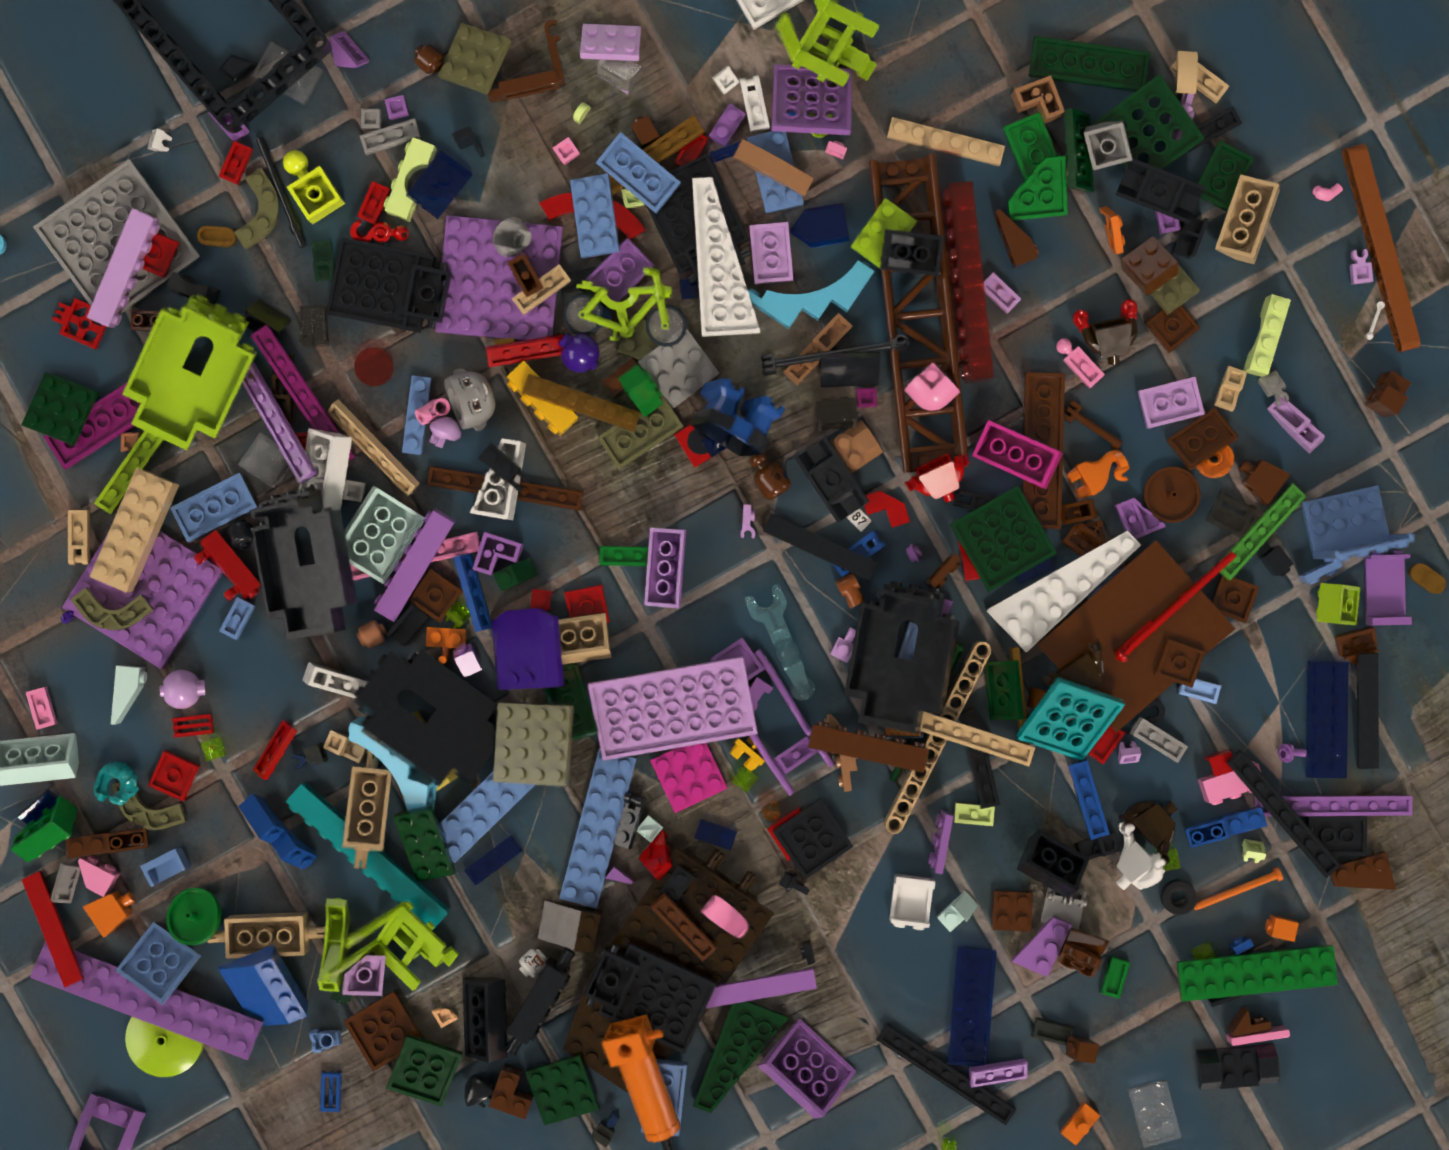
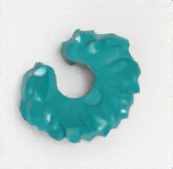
M109 762L98 772L93 786L94 795L98 801L103 802L109 797V801L112 804L122 806L139 790L137 786L138 775L126 763ZM112 779H118L120 782L119 791L114 797L109 796V782Z

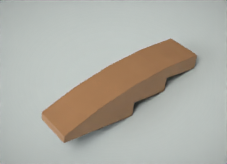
M744 139L741 140L733 155L735 159L764 177H769L780 185L787 186L801 196L806 195L814 179Z
M838 313L799 356L831 351L853 326ZM820 361L790 365L783 373L798 386Z

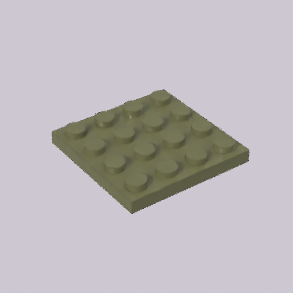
M498 703L493 782L569 786L573 706Z

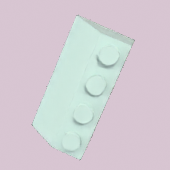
M75 733L0 741V786L76 778L79 757Z

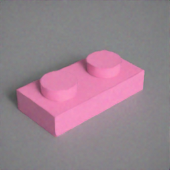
M42 687L26 692L36 730L58 724L48 688Z

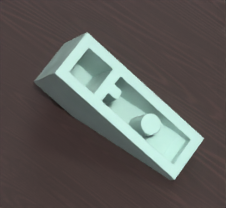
M116 666L111 724L115 725L122 722L144 687V683L147 681L145 667Z

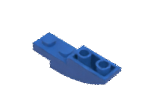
M1259 806L1244 811H1234L1186 828L1185 831L1190 847L1194 848L1227 839L1232 835L1266 827L1267 822L1262 807Z

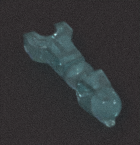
M776 584L772 587L774 601L768 608L759 607L752 596L745 597V603L751 618L765 625L772 643L776 647V658L780 663L784 664L782 666L792 682L791 694L797 700L806 701L814 695L815 684L810 678L806 677L803 662L799 658V647L792 641L793 639L783 618L787 601L780 586Z

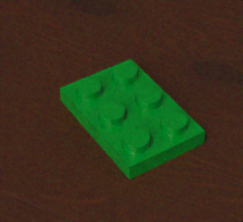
M1040 112L1003 127V132L1023 180L1030 175L1044 157L1058 156Z

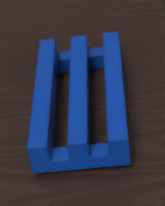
M342 1071L321 1072L320 1112L341 1111ZM326 1077H330L329 1107H326ZM334 1077H336V1107H333Z

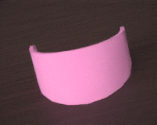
M713 895L701 910L707 918L733 936L742 937L749 927L746 919L733 906L717 895Z

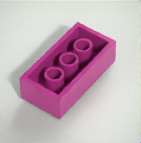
M988 420L972 456L1047 489L1063 453Z

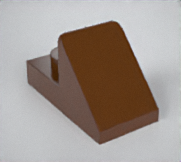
M1244 1006L1240 1008L1228 1026V1032L1233 1037L1272 1029L1271 1022L1263 1016H1253L1250 1020L1249 1011Z

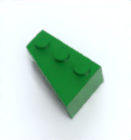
M61 795L56 799L57 803L51 809L45 808L42 811L44 815L36 822L32 820L14 836L10 850L29 863L33 859L39 858L45 851L53 849L59 842L67 840L71 836L78 808Z

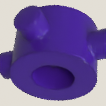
M65 612L61 616V621L64 624L71 622L75 618L74 612Z

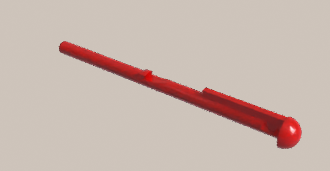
M1230 551L1189 590L1181 594L1179 600L1153 622L1151 620L1148 621L1115 652L1116 659L1120 662L1128 661L1126 657L1237 556Z

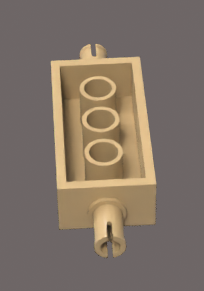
M367 751L366 767H352L342 848L354 849L356 851L355 869H359L360 861H362L361 869H367L368 852H382L384 845L392 774L389 770L378 769L379 759L375 755L373 759V754L370 751Z
M308 912L230 915L224 919L225 931H216L213 937L208 940V943L225 942L226 959L242 958L271 945H274L280 956H303L310 951V939H325L326 926L310 927Z

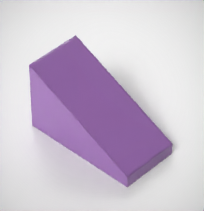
M615 865L605 877V879L629 884L633 883V879Z

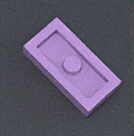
M994 272L979 287L1006 314L1021 300Z

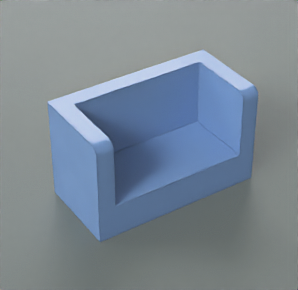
M179 846L140 867L150 887L188 869L191 865L182 847Z

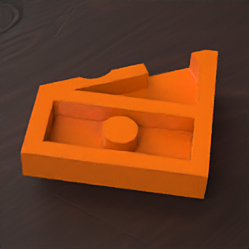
M1108 206L1099 208L1100 213L1106 217L1104 228L1110 249L1116 255L1124 253L1125 239L1120 230V227H1122L1121 217Z

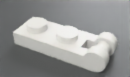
M759 75L753 76L751 79H739L750 133L770 129ZM747 87H755V90L748 92Z

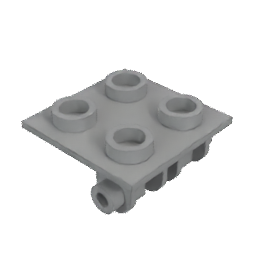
M1048 887L1040 922L1046 923L1052 916L1071 923V928L1079 930L1083 907L1087 905V899H1085L1087 892L1077 890L1067 898Z

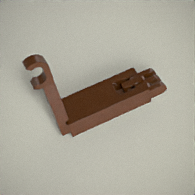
M549 20L545 24V32L554 70L498 82L499 88L491 89L487 95L490 102L506 101L560 89V85H565L556 42L560 41L561 38L558 35L552 37L549 31L551 26H556V20Z

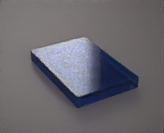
M440 151L410 188L406 196L436 219H439L473 174L443 151Z

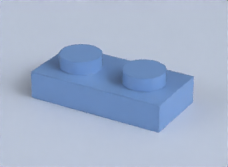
M1329 561L1298 577L1301 583H1309L1311 585L1320 581L1319 577L1325 574L1326 576H1331L1337 573V569L1342 567V564L1338 561Z
M237 597L219 631L238 640L256 605L241 597Z

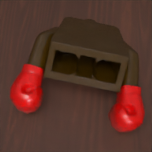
M1126 299L1122 302L1120 307L1121 317L1089 325L1088 313L1084 309L1077 310L1072 316L1074 325L1082 333L1089 348L1094 353H1099L1102 358H1108L1109 365L1120 363L1119 355L1129 352L1130 346L1138 335L1136 324L1138 306L1136 301L1132 299Z

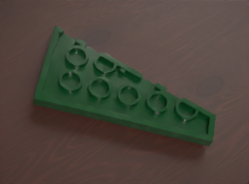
M750 1001L731 1004L693 1107L712 1113L726 1096V1093L736 1084L744 1071L749 1068L767 1043L789 1019V1016Z

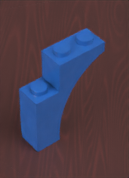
M252 793L238 806L259 839L270 843L282 861L304 870L318 857L312 849L301 842L279 820L264 798Z

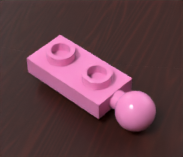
M1062 338L1057 342V351L1067 355L1063 361L1089 389L1105 375L1079 346L1073 350L1071 341L1066 338Z

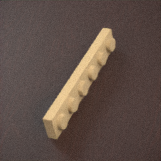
M894 117L891 119L887 138L995 166H1000L1005 149L1004 145Z
M339 399L333 402L327 411L329 417L349 437H352L355 444L407 497L410 496L420 484L416 478Z
M923 711L920 731L1030 766L1035 747Z

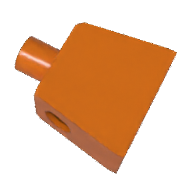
M115 891L83 906V908L104 938L111 934L132 914L129 905L134 903L136 899L131 892L121 896L119 891Z

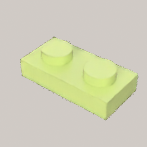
M955 802L953 822L993 826L995 807L980 809L979 804Z

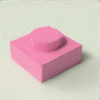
M569 137L553 147L554 152L563 165H566L580 155Z
M829 141L825 153L844 159L847 148L839 141Z

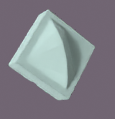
M648 815L638 827L637 832L649 842H652L663 826Z

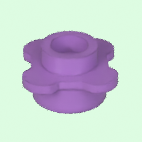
M914 543L910 544V547L906 548L912 562H920L922 560L921 556H923L918 545L915 546Z

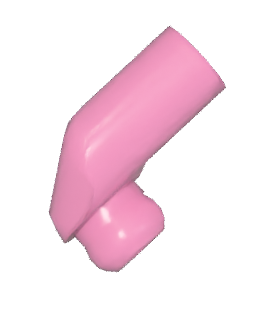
M1338 183L1330 189L1316 186L1312 193L1319 200L1330 201L1342 192L1343 188Z

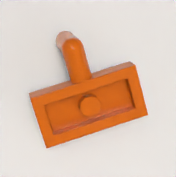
M427 627L426 647H442V655L438 661L441 664L447 663L449 661L450 648H457L462 644H466L467 629Z

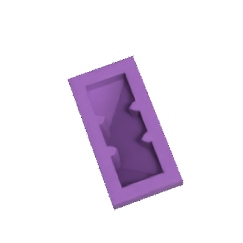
M345 31L330 37L335 66L357 68L369 63L370 60Z

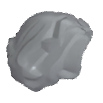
M509 217L497 225L493 233L492 242L499 254L504 257L519 255L530 244L532 235L521 219Z

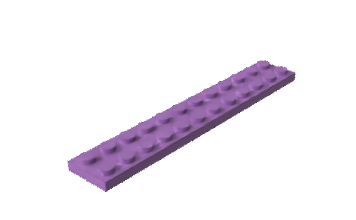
M45 941L30 978L249 1060L263 1021L179 989H175L165 1004L162 1005L115 970L118 966L74 950V953L85 979L64 988Z

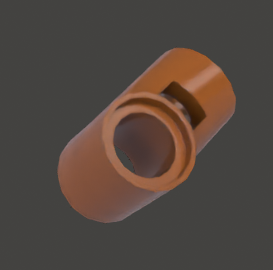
M853 573L835 581L841 595L845 596L849 608H853L865 601L862 593L859 591L860 586Z

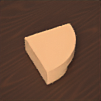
M440 1007L432 1010L441 1028L459 1018L449 1008Z

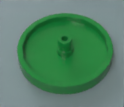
M189 888L180 892L172 900L167 911L166 921L169 933L181 944L195 946L205 943L213 937L219 928L222 916L221 906L217 897L206 889Z

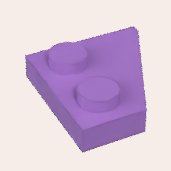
M1135 498L1114 505L1125 532L1128 531L1135 539L1166 527L1163 522L1154 517Z

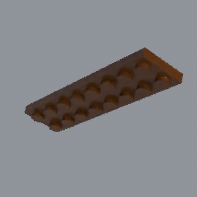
M1026 372L1023 436L1063 453L1065 373ZM1063 454L1047 489L1022 479V493L1043 529H1061Z

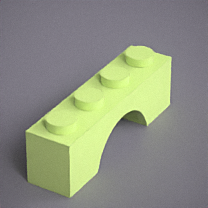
M412 137L411 142L407 143L405 158L398 165L399 174L397 178L393 179L391 184L390 197L387 196L384 202L385 211L389 215L410 222L417 204L409 195L408 183L416 171L431 168L437 152L434 145Z
M1274 294L1265 298L1260 314V330L1252 349L1248 353L1243 371L1259 377L1269 374L1291 302L1290 299Z

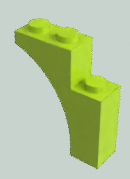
M327 898L324 948L317 981L319 990L340 991L344 971L325 984L321 980L327 971L347 958L348 948L345 944L351 918L347 900L341 898Z

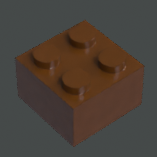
M1154 236L1121 259L1124 273L1146 296L1179 274L1178 261Z

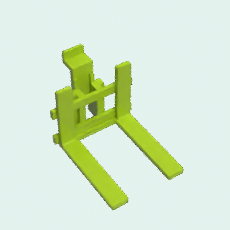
M814 0L818 12L799 42L789 16L785 13L782 15L776 28L790 61L793 63L792 67L799 70L803 66L818 74L817 80L824 83L828 79L841 87L845 86L850 75L837 68L839 64L856 71L857 76L866 81L870 78L877 64L870 60L868 54L851 45L853 42L851 36L857 30L873 38L879 29L878 24L864 18V14L858 11L854 13L838 5L839 2L836 0ZM830 17L847 25L844 33L827 25ZM819 36L829 40L826 47L816 42Z
M403 901L351 935L345 944L347 948L386 923L374 941L327 971L321 982L325 984L365 955L373 952L375 955L386 956L385 964L414 991L421 981L407 967L419 954L437 967L443 962L447 966H451L459 953L452 946L443 951L446 944L432 932L435 926L430 921L425 925L412 912L414 905L410 901ZM392 939L406 952L401 961L387 948Z

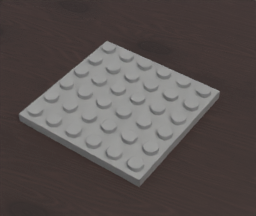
M130 159L33 226L82 295L92 306L131 209L140 210L159 219L160 228L158 233L180 242V245L165 278L144 269L138 272L136 286L134 289H131L128 296L130 297L129 303L123 308L121 314L169 281L172 271L180 273L201 258Z

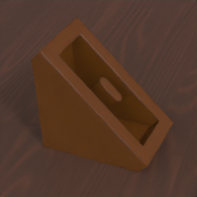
M1093 499L1062 505L1061 519L1063 525L1097 518Z

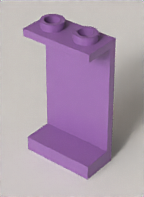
M1371 551V555L1364 556L1366 625H1412V617L1406 616L1405 558H1410V554H1403V551H1391V555H1384V552L1376 553V551Z

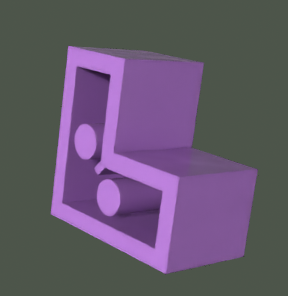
M484 532L472 570L493 575L499 558L515 563L519 562L524 544Z

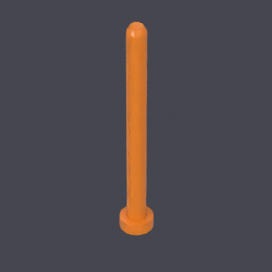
M1276 867L1272 873L1196 902L1193 909L1205 908L1276 879L1279 882L1283 880L1282 873Z

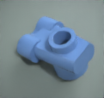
M314 1029L309 1032L313 1053L324 1052V1049L342 1044L340 1030L321 1031V1029Z

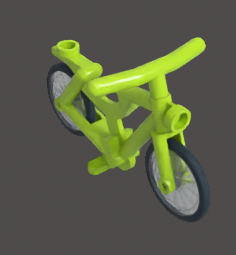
M651 267L643 268V273L652 276L654 285L628 288L630 297L623 302L611 300L608 297L609 291L607 288L593 286L594 282L582 281V284H577L576 288L589 289L596 294L594 296L589 294L575 295L566 303L563 312L565 324L573 333L590 335L601 326L613 330V336H610L609 340L620 341L621 337H618V332L623 338L632 337L635 331L634 327L657 302L658 307L654 308L647 317L646 331L654 343L664 347L673 346L683 339L687 329V322L684 314L677 307L666 305L665 299L671 298L672 286H664L661 283L660 270ZM640 294H652L629 321L626 309L638 300ZM600 302L617 311L619 323L604 318V309Z

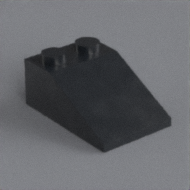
M885 229L880 269L939 276L944 236Z

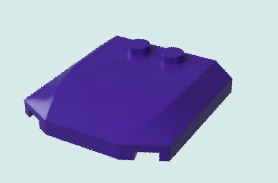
M543 608L509 610L491 622L497 690L564 686L558 616L547 613Z

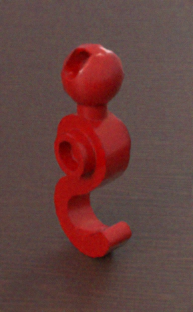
M361 219L354 221L350 228L351 237L354 240L369 242L373 237L376 241L383 243L388 241L391 236L403 241L409 236V231L405 226L399 225L392 229L388 223L383 221L377 222L367 235H361L358 232V227L362 223Z

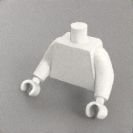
M1121 822L1119 830L1123 833L1124 847L1117 868L1123 875L1116 883L1123 890L1131 883L1138 889L1151 887L1162 879L1165 872L1163 869L1165 861L1160 859L1161 854L1150 855L1145 848L1136 842L1132 832L1135 830L1134 825L1123 826L1124 822Z

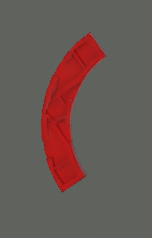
M572 192L556 195L539 203L549 221L562 215L574 213ZM613 200L616 226L629 240L646 231L640 221L627 208Z

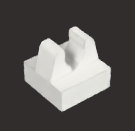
M154 129L152 130L147 149L162 152L169 151L168 147L163 146L162 141H171L172 137L164 133L165 131Z

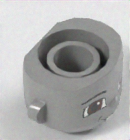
M455 369L452 373L453 375L445 379L444 385L456 420L462 429L473 427L476 431H481L485 428L487 421L492 417L495 410V398L492 388L482 374L464 369Z

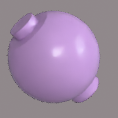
M187 670L171 672L163 680V685H160V697H164L168 705L177 709L189 708L198 701L200 696L205 695V681L199 680L194 673Z

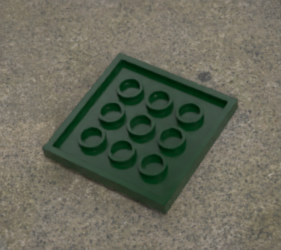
M1015 486L949 524L987 592L996 589L1057 554L1019 486Z

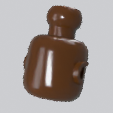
M764 452L750 458L751 466L755 467L758 471L754 475V482L766 499L772 500L791 487V481L787 476L786 470L782 468L779 462L776 461L769 464L767 455Z

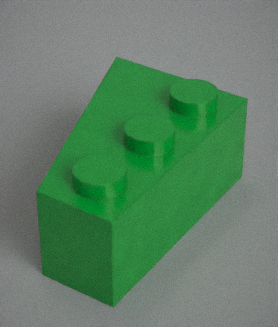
M636 365L618 378L625 393L644 418L663 405L660 399L662 394L646 369L641 370Z

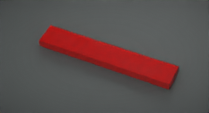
M42 871L21 879L64 988L85 979L56 905L50 900L51 893Z

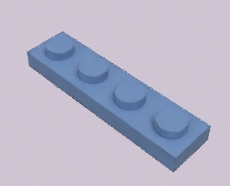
M413 375L411 377L402 453L423 454L426 425L419 423L415 416V410L429 402L432 378Z

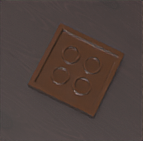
M395 990L343 1021L372 1071L398 1057L407 1034L424 1039Z

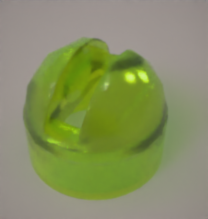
M949 1137L945 1138L942 1142L941 1150H957V1142L955 1139L951 1142Z

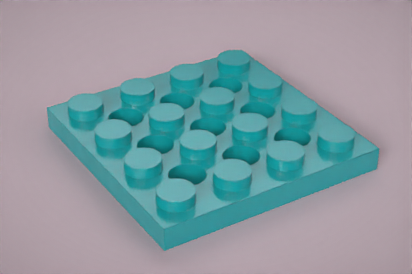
M1058 677L1016 735L1018 740L1082 761L1125 706V703L1117 697ZM1064 698H1069L1068 700L1060 702ZM1085 703L1084 706L1077 707L1079 704ZM1058 712V714L1050 716L1052 713Z

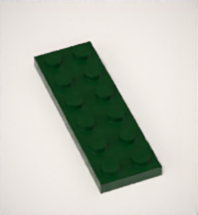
M1034 36L1028 77L1043 79L1051 75L1052 79L1056 81L1136 92L1146 84L1150 52Z

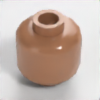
M371 620L358 628L359 632L356 634L363 647L366 646L372 649L385 642L384 635L387 634V631L382 623L378 624L377 621Z

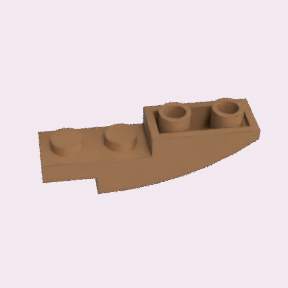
M826 713L827 718H824L823 721L829 723V727L836 728V725H840L831 713ZM839 754V756H836V766L841 769V775H838L839 787H843L844 792L852 791L850 771H857L856 759Z

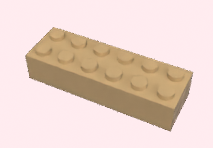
M136 468L91 572V578L124 592H134L179 484L147 470Z

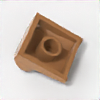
M862 420L830 441L852 473L883 453L878 442Z

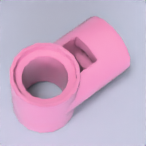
M444 398L431 400L426 405L416 409L415 416L421 425H426L440 416L448 414L450 404ZM437 403H439L441 407L440 412L436 410Z

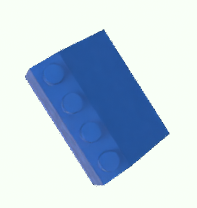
M274 945L218 967V970L246 1015L263 1021L262 1026L290 1024L307 1017L308 1001Z

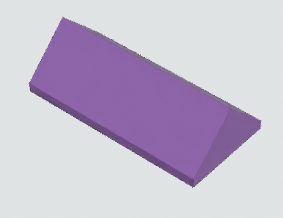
M650 528L645 606L680 608L686 530Z

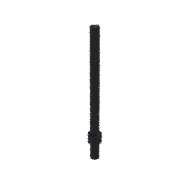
M263 137L256 140L289 221L291 234L295 236L299 248H304L307 245L302 235V227L295 218Z

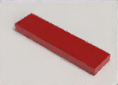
M562 334L488 346L486 347L488 366L490 368L560 356L563 348L558 344L564 337Z

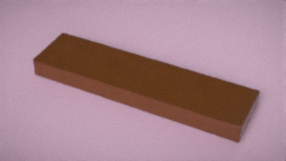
M665 892L650 905V908L702 961L717 949V946Z

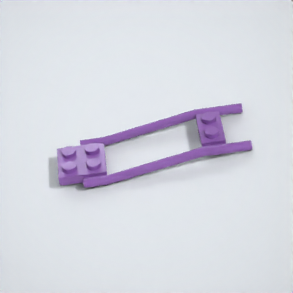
M741 638L713 656L710 661L743 656L748 681L766 669L807 735L774 759L769 754L758 734L749 735L771 771L790 796L796 791L784 775L817 752H819L829 768L836 763L828 752L808 748L807 745L811 731L810 725L762 650L759 649L753 653L744 639Z

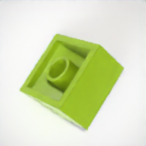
M1320 583V588L1318 589L1319 603L1316 609L1317 622L1357 626L1360 587Z

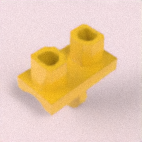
M749 737L746 740L751 745L749 748L738 738L733 742L735 745L732 747L730 754L738 760L743 753H746L749 758L743 765L749 771H753L758 765L762 766L765 761L753 751L754 749L758 751L752 739Z

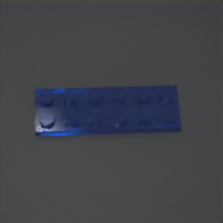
M1308 661L1307 778H1347L1349 662Z
M957 946L948 1050V1064L975 1067L988 1064L997 951L994 949Z

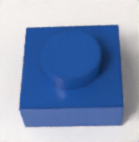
M1243 936L1235 938L1232 941L1233 944L1229 945L1232 953L1236 955L1254 946L1251 939L1243 938Z

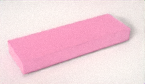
M1284 1025L1272 1026L1271 1030L1234 1037L1230 1033L1226 1034L1227 1041L1233 1046L1290 1036L1289 1029Z

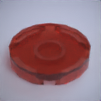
M368 348L357 356L354 362V371L362 383L376 387L386 384L391 379L394 366L391 357L384 350Z

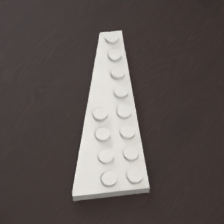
M712 177L692 178L702 337L760 333V328Z
M1126 531L989 608L987 612L1027 653L1138 549L1141 544Z

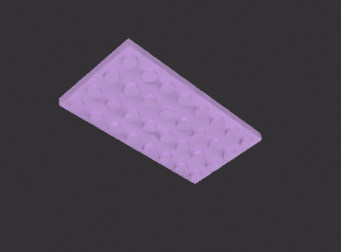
M743 656L588 683L594 718L599 731L598 739L603 761L757 734Z

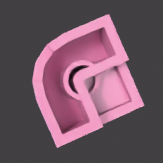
M934 363L927 367L904 390L918 406L929 411L940 410L960 393L957 387Z

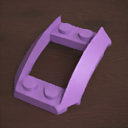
M91 1093L76 1127L69 1150H80L92 1116L126 1128L118 1150H131L146 1113Z

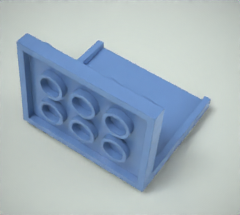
M1379 485L1301 502L1313 559H1324V562H1341L1349 560L1351 555L1356 554L1357 557L1369 555V551L1376 550V553L1385 552L1391 548L1407 547L1408 542L1415 541L1413 533L1389 534Z

